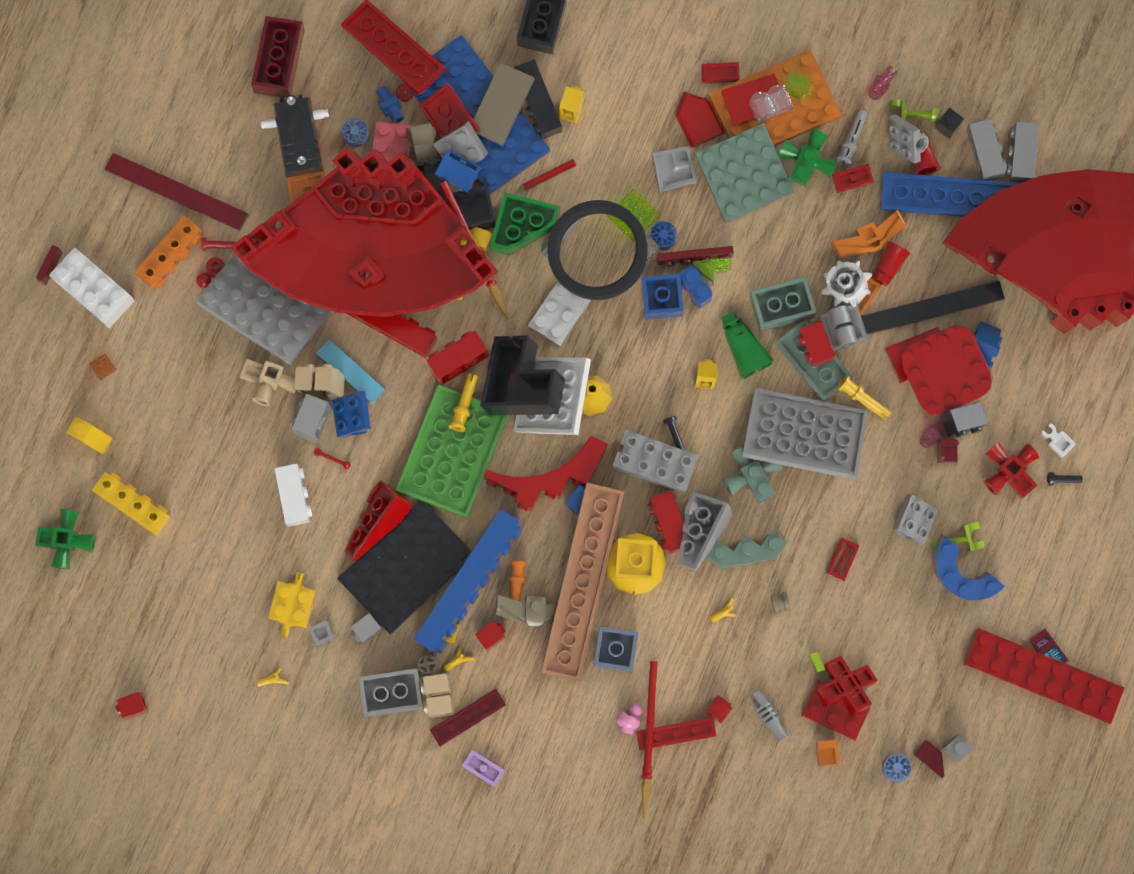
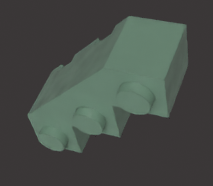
M771 531L761 546L744 536L733 551L717 540L706 556V560L721 570L774 561L787 544V541Z

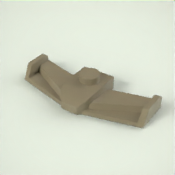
M498 594L496 595V615L533 627L553 623L557 603L546 605V597L526 596L525 603Z

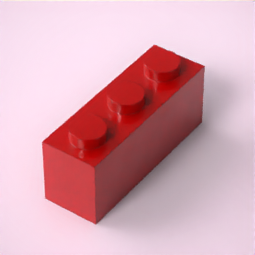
M671 490L651 497L648 504L651 515L655 514L657 520L654 522L658 533L661 532L663 536L661 540L664 551L668 550L669 554L680 551L684 524Z

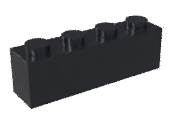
M535 59L515 66L514 69L535 78L525 99L528 106L525 108L529 118H533L535 123L532 125L535 134H539L542 139L561 133L562 125Z

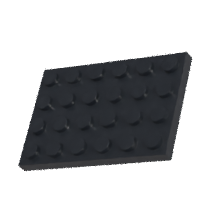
M420 500L410 509L402 522L357 559L337 579L391 635L461 569L472 551L424 501Z

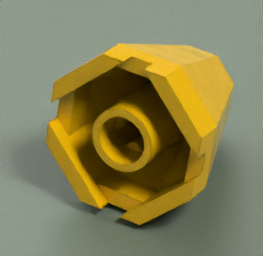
M596 375L588 377L582 413L590 417L605 413L613 400L609 383Z

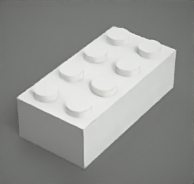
M76 248L49 275L59 286L108 328L135 301L131 295Z

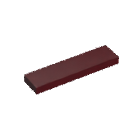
M494 689L430 729V732L441 747L505 707L506 704L497 689Z

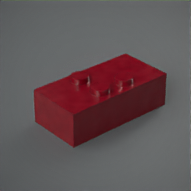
M265 16L251 82L253 93L281 98L291 95L304 36L302 21Z

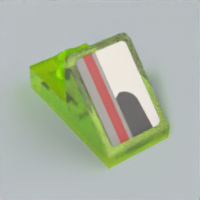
M731 258L693 261L692 266L699 271L702 278L714 286L713 271H716L718 274L726 273L728 270H731L732 264Z

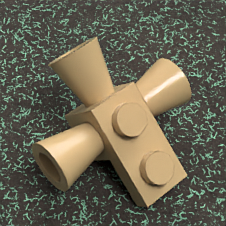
M270 353L269 361H265L264 365L246 359L240 375L241 379L260 385L252 400L263 406H270L272 390L276 391L278 385L294 395L296 393V390H294L295 376L282 374L284 361Z

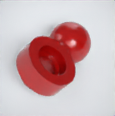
M214 257L207 261V272L200 273L196 277V283L199 287H208L211 283V277L215 278L225 266L223 260ZM217 264L219 267L214 269L212 265Z

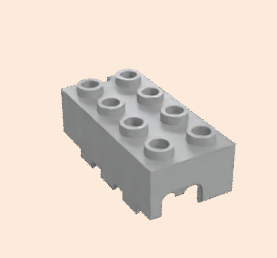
M626 430L620 446L623 450L622 452L618 451L613 463V469L685 495L699 456Z

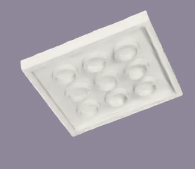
M536 357L533 370L556 369L565 378L559 414L516 415L513 431L517 433L578 435L591 360L588 358Z

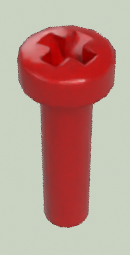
M203 237L201 249L202 251H206L207 248L231 249L236 242L208 241L207 238Z

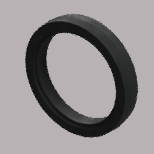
M591 200L573 206L557 220L549 236L547 253L553 275L566 290L584 299L606 300L621 295L637 282L646 265L648 244L642 225L629 210L611 201ZM592 214H607L623 221L632 231L636 244L633 263L624 276L614 283L600 287L586 286L574 281L564 271L560 260V246L566 231L579 219Z

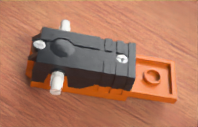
M302 94L298 95L297 98L294 95H288L286 99L280 98V102L273 104L275 118L261 121L262 129L277 127L291 204L325 177L315 120L329 117L328 109L314 111L311 98H303Z

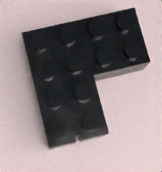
M442 158L427 160L428 170L424 169L423 161L415 163L450 206L440 185L444 181L435 175ZM488 185L472 188L469 192H453L469 229L479 227L485 230L495 227L496 222Z
M518 335L512 338L510 336H494L480 404L490 416L559 414L565 378L556 369L533 370L538 345L528 335Z

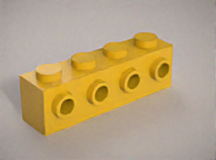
M104 472L92 491L157 536L170 519L166 514L168 510L159 504L157 507L151 504L152 499L144 493L142 496L136 493L137 489L129 483L126 485L121 483L120 480L122 478L115 473L108 474Z

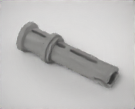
M860 109L856 111L846 140L841 143L840 146L842 148L839 155L835 158L838 161L837 163L844 166L851 165L853 152L857 150L856 142L868 115L866 111Z

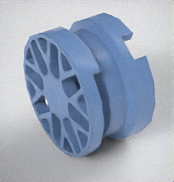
M350 118L342 126V135L348 145L360 147L367 142L369 131L362 119Z
M893 754L884 760L882 770L887 779L899 782L909 777L912 766L906 756Z

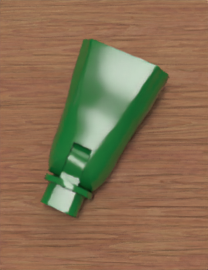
M734 311L721 318L724 323L725 337L741 379H746L756 374L757 370L760 372L774 363L772 357L760 344L750 328L741 321L740 317L737 318Z

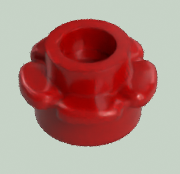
M400 84L396 90V96L402 102H408L409 99L413 98L414 92L407 84Z

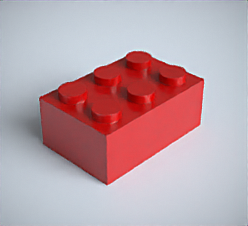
M476 330L464 333L461 336L462 339L457 342L451 341L444 346L445 349L442 351H435L428 356L426 360L428 368L439 385L446 384L489 358L488 349Z

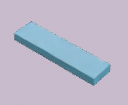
M328 340L316 352L327 364L332 365L335 369H339V372L345 375V380L357 391H365L366 399L371 404L385 391L381 385L331 340Z

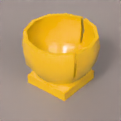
M640 533L622 535L612 543L606 568L607 578L618 590L631 595L633 591H635V595L650 592L662 582L667 568L665 551L652 537Z

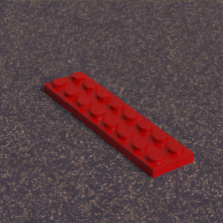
M980 628L975 633L963 664L1107 724L1112 723L1125 687Z

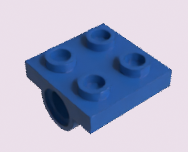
M358 391L332 400L337 437L361 435L367 433L368 429H371L365 391Z

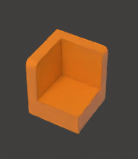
M837 739L816 742L819 766L840 763Z

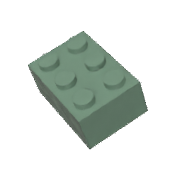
M806 277L750 292L749 297L759 332L800 322L804 319L815 318L817 313Z

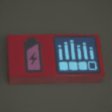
M1043 629L1029 639V642L1037 652L1063 663L1068 661L1046 629Z

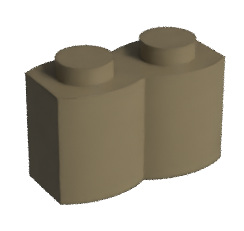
M431 123L406 128L410 155L414 163L422 161L427 163V160L436 159L440 156L433 145L435 143L436 130L432 127Z

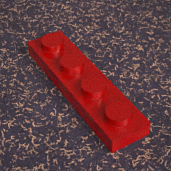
M713 717L655 727L652 748L716 737ZM646 729L636 731L639 751L645 750Z

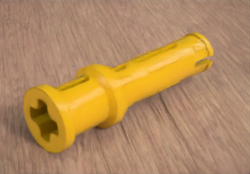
M467 374L459 404L454 408L453 420L448 426L455 431L465 432V422L467 417L470 416V410L468 409L479 379L477 375L474 374L472 379V374Z
M846 375L837 387L839 391L843 390L850 396V399L858 400L883 420H886V417H889L892 411L866 393L862 385H857L850 380V376Z

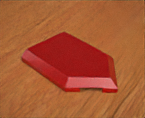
M684 91L675 117L691 149L724 134L725 131L710 101Z

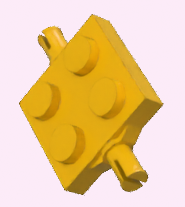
M296 572L294 583L277 582L268 619L278 621L283 625L280 633L281 637L284 635L285 638H288L290 627L306 628L316 590L308 589L301 585L304 574H300V572Z

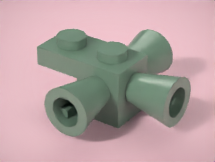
M744 446L731 453L742 468L738 475L724 478L723 483L731 496L744 486L746 489L750 488L759 504L776 495L766 475L782 471L783 468L780 464L765 461L759 463L758 460L753 462L750 458L742 457Z

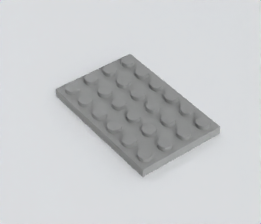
M236 253L196 300L198 306L289 365L293 363L332 313V311L288 297L266 280L248 270Z
M755 388L742 457L856 480L868 410Z

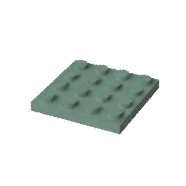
M764 123L695 153V157L725 223L794 193Z

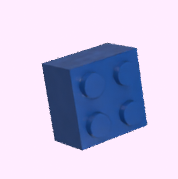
M680 274L642 277L645 319L683 316Z

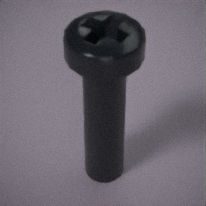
M676 416L666 418L663 422L668 424L676 448L684 449L675 424Z
M1054 472L1047 474L1049 486H1053L1054 483L1083 482L1082 475H1054Z

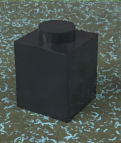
M949 107L937 122L935 129L950 139L961 126L964 118Z

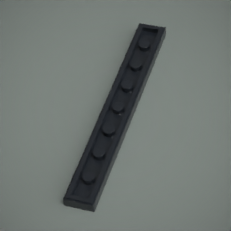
M1000 281L861 317L866 333L869 335L1002 301L1005 297Z

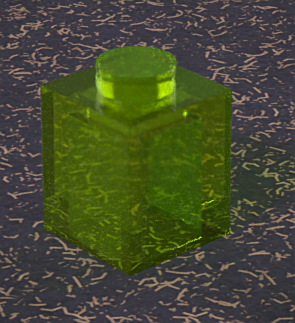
M791 71L783 94L805 101L806 96L811 95L814 87L811 84L812 77Z

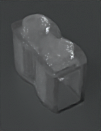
M785 85L772 86L765 93L761 91L756 92L749 100V105L757 123L764 122L793 109V103Z

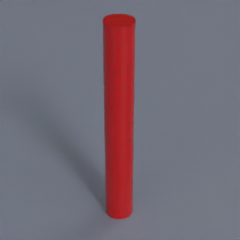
M572 159L523 183L525 190H528L575 167L576 163Z

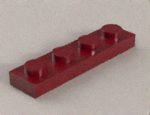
M733 246L657 253V263L662 265V267H671L676 263L690 265L695 261H700V263H709L715 259L728 261L730 258H733L734 250Z

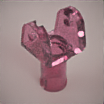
M888 66L881 76H876L868 92L871 99L878 100L887 93L891 85L889 83L897 75L895 68L891 72L893 67Z
M942 419L934 426L930 424L919 440L921 446L928 448L943 437L942 433L945 431Z

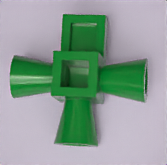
M811 129L807 145L804 144L802 149L785 139L778 156L797 160L789 180L806 187L814 168L831 178L838 161L820 157L821 151L819 149L828 138L825 133Z
M60 509L61 528L38 527L35 546L57 549L50 567L70 570L69 551H75V547L93 553L96 535H78V532L73 530L79 512Z

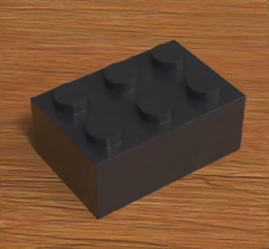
M527 0L517 35V46L553 55L567 0Z

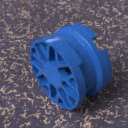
M665 221L656 223L651 229V244L663 251L670 249L676 242L677 232L675 227Z

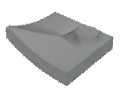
M689 146L652 153L659 194L679 187L697 184Z

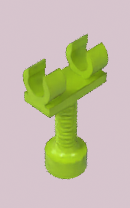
M904 99L890 100V109H901V118L904 120L906 117L929 118L931 122L939 121V107H931L930 111L905 110Z
M978 521L963 524L964 535L949 539L955 545L967 542L969 551L985 547L984 540L972 542L969 532L980 529ZM939 538L930 541L933 551Z

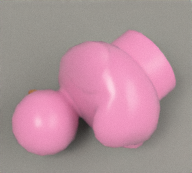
M636 703L630 706L629 712L631 715H627L622 711L617 716L618 731L633 735L634 730L639 728L640 720L638 717L644 714L642 713V706Z

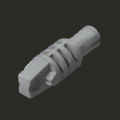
M760 690L751 694L750 697L755 704L753 705L762 722H764V725L767 728L770 727L777 740L781 741L789 736L779 721L781 720L780 715H778L768 697L765 698Z

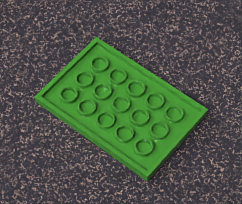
M438 385L396 491L468 519L484 479V474L488 469L509 415L490 416L480 406L481 401L472 397L468 409L470 410V416L467 417L464 426L466 428L465 432L455 431L448 426L449 423H452L453 410L458 406L462 393Z

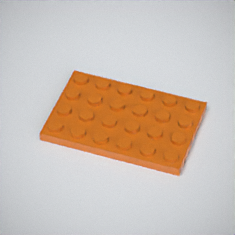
M811 50L708 94L728 138L764 123L774 146L783 143L785 139L790 140L811 129L818 128L842 117ZM775 73L787 110L733 127L721 90Z

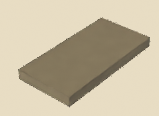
M500 63L473 119L480 129L476 134L503 146L535 78Z

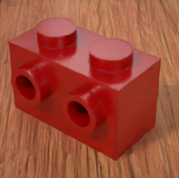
M822 321L800 328L797 339L800 346H804L806 351L804 357L807 364L810 363L813 368L834 360L835 354Z

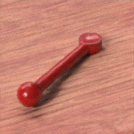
M319 448L314 450L316 456H323L341 464L345 469L351 467L350 462H343L327 455Z

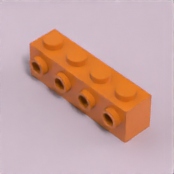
M183 215L134 273L153 290L157 287L160 288L164 284L169 273L172 274L177 269V264L181 259H186L190 254V249L201 242L204 233Z

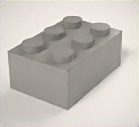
M417 668L359 677L363 713L366 718L424 709L419 670Z

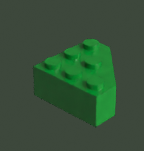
M504 192L490 243V251L510 256L549 234L558 220L560 206Z

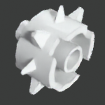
M838 261L837 267L834 266L828 273H824L823 276L826 278L827 287L822 291V294L832 295L835 307L839 304L855 307L856 303L859 304L866 294H870L867 280L872 277V274L861 271L859 268L860 261H857L855 264L850 262H844L843 264L841 261Z

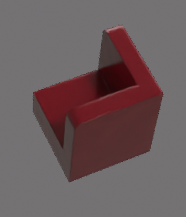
M940 440L937 443V463L958 462L957 446L960 444L959 440Z

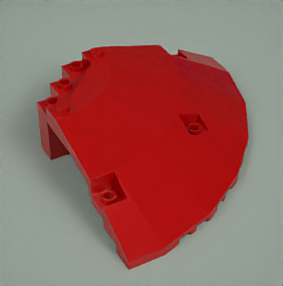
M345 148L332 160L337 166L286 209L277 211L266 222L258 225L231 247L248 270L266 280L288 297L335 313L387 317L431 311L477 291L498 273V270L485 252L468 233L466 226L409 156L398 153L393 159L388 161L383 154L374 150L362 159L357 152ZM277 222L281 223V227L279 229L276 228ZM465 238L467 240L466 245H461V239ZM366 270L370 272V276L367 278L364 276Z
M1085 169L1038 176L998 191L961 218L942 242L956 254L960 253L973 264L977 263L990 274L993 273L995 276L999 274L1054 312L1055 315L1049 323L1063 334L1076 327L1078 323H1081L1091 331L1102 324L1105 319L1115 327H1118L1128 321L1134 314V173ZM1074 205L1079 206V211L1074 210ZM988 257H993L994 262H989Z

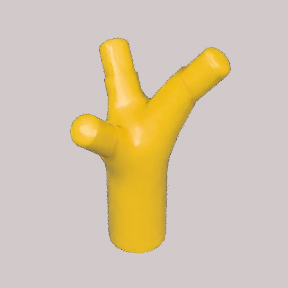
M730 598L729 602L720 611L709 616L713 623L723 617H735L734 613L729 612L733 609V598Z
M458 647L456 655L443 668L449 672L462 662L474 660V657H463V654H461L462 648Z
M278 668L273 674L257 679V684L259 687L272 683L288 685L289 681L279 678L278 674L281 668Z

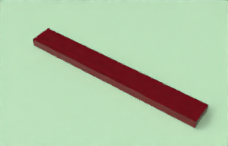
M112 153L105 167V171L238 231H241L248 217V213L115 153Z

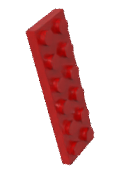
M365 0L340 24L349 35L419 96L446 70L439 61L368 0Z

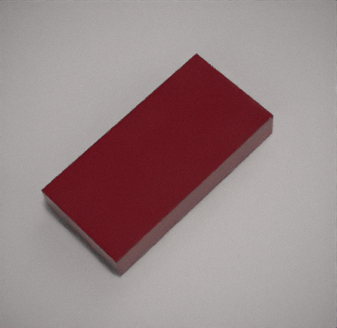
M54 245L48 252L36 276V279L45 286L50 279V273L55 269L63 253L60 248Z

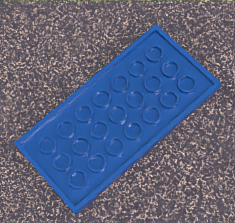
M460 35L432 55L446 70L420 96L415 91L413 92L415 98L421 104L445 84L449 83L474 119L494 76L464 37ZM519 111L503 146L478 136L488 155L475 163L482 168L477 179L483 186L488 185L491 195L550 152L549 147L539 134H535L532 125L521 111Z

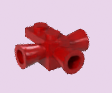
M1000 442L985 453L987 457L1000 465L997 469V474L983 481L992 494L997 495L1007 482L1023 499L1038 486L1025 472L1027 469L1026 465L1039 459L1038 453L1029 444H1026L1017 456L1014 454L1010 458Z

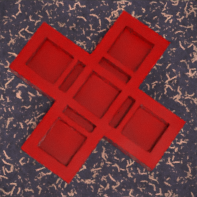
M842 656L824 664V668L832 681L819 686L818 692L827 706L844 699L854 715L871 707L872 703L863 689L876 684L878 680L868 665L851 672Z

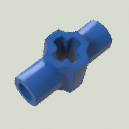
M386 86L376 90L380 100L378 105L385 117L389 116L393 124L401 122L404 116L400 111L402 106L394 93L390 94Z

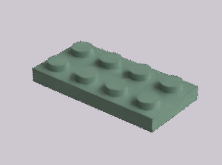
M804 319L778 339L775 344L820 400L825 401L838 391L837 387L846 375L850 376V380L853 377L836 356L834 360L813 368L810 363L807 364L804 357L806 351L804 346H800L797 339L800 328L810 325Z

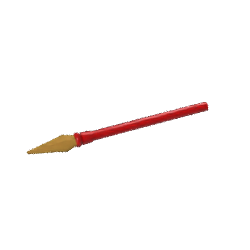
M447 180L440 183L452 210L474 239ZM494 277L487 281L486 286L489 288L491 298L508 320L509 316L502 290L496 284L497 281L494 280Z
M650 661L644 765L642 767L643 774L641 775V779H643L641 786L643 819L646 817L651 779L653 778L651 775L657 661Z

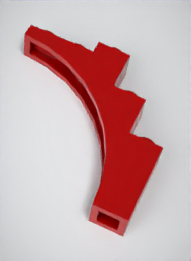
M590 435L583 448L571 460L555 470L532 477H512L487 469L484 474V479L487 480L485 483L494 488L496 486L503 488V492L510 496L517 495L514 500L517 504L516 507L525 512L527 510L532 511L542 491L545 492L544 495L554 500L555 498H561L570 479L573 480L572 484L577 487L579 485L583 487L586 486V483H590L608 444Z

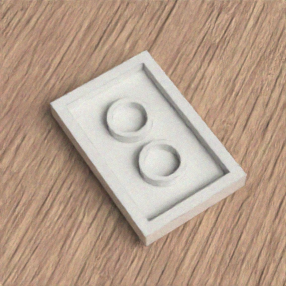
M557 282L528 324V327L560 347L591 300L572 294Z

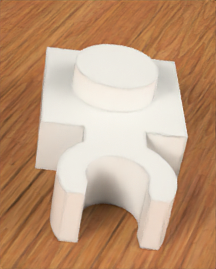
M1049 424L1047 427L1051 430V434H1047L1044 430L1040 434L1043 438L1051 440L1048 446L1062 459L1076 443L1063 431L1058 434L1056 427L1053 424Z

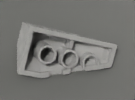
M693 492L685 508V524H683V539L678 561L680 566L697 571L725 530L733 514L727 502Z

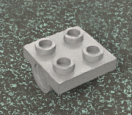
M896 114L890 116V149L914 164L920 162V153L929 144L928 137L922 134L920 129Z
M857 303L855 307L852 305L840 306L829 310L826 314L820 315L833 351L868 340Z
M907 494L893 529L897 535L924 545L938 509L912 494Z

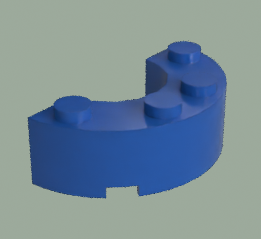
M941 535L933 551V569L939 582L948 591L963 599L983 600L994 596L1005 587L988 572H984L976 578L963 577L956 565L960 548L946 536Z

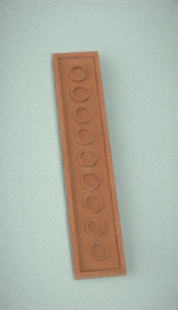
M586 483L541 673L580 681L624 491Z

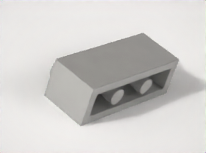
M991 119L969 124L966 131L980 180L1003 178L1007 171V163L1005 160H1002V146L1000 142H997L996 125L992 124Z
M1016 122L1015 126L1011 127L1010 139L1013 140L1012 145L1008 149V157H1011V161L1007 164L1006 174L1009 175V181L1025 182L1035 178L1039 124Z

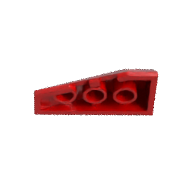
M381 480L367 499L369 505L366 512H362L360 515L362 520L359 528L353 531L345 549V552L354 561L359 559L402 522L413 506L404 496Z

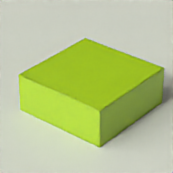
M818 652L808 656L816 674L825 670Z

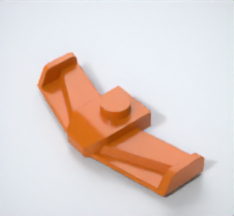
M896 210L877 228L874 222L858 228L855 231L857 236L833 240L831 245L836 255L840 258L866 252L874 253L881 250L887 241H890L907 225L899 210Z

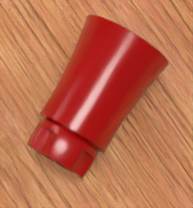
M929 140L927 148L920 153L921 161L914 164L916 175H930L940 169Z
M887 241L872 279L883 286H888L904 261L909 257L910 252L898 244Z

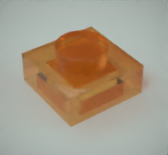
M106 354L90 363V366L100 380H103L117 370Z

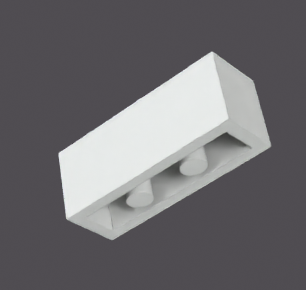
M298 464L275 468L286 526L290 527L309 523V517L313 515L311 506H307L306 498H309L307 487H303L302 480L305 479L303 468H300Z

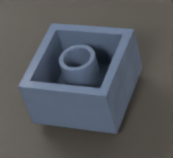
M600 627L594 667L632 673L638 632Z

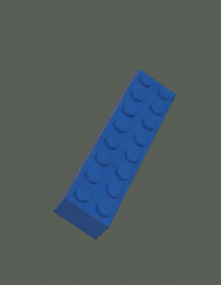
M500 509L415 636L414 640L417 644L434 655L437 652L441 654L447 645L445 642L446 638L454 635L458 628L456 627L459 619L461 621L464 620L468 613L467 607L470 603L473 605L479 597V589L486 587L490 580L489 574L491 571L495 573L501 564L499 560L501 556H506L510 551L511 541L513 539L517 540L522 530L519 520Z

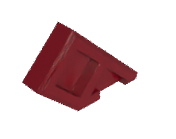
M925 740L914 756L943 779L945 775L942 752Z

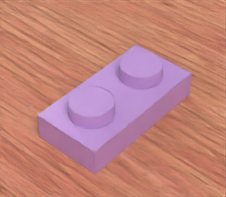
M474 750L470 752L462 767L493 787H496L505 773V770Z

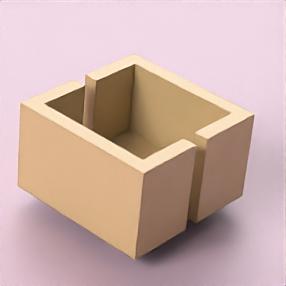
M303 364V367H296L294 390L304 396L309 394L314 397H323L324 391H326V397H343L345 375L339 372V369H335L329 364H321V367L316 368L312 364Z
M447 673L423 677L424 682H420L422 694L426 695V701L423 702L426 715L428 714L430 718L454 715L452 697L446 695L451 694Z

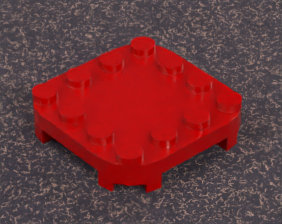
M949 326L914 342L902 354L904 372L919 404L930 415L944 414L949 410L977 400L987 394L992 386V371L989 369L974 333L964 326Z

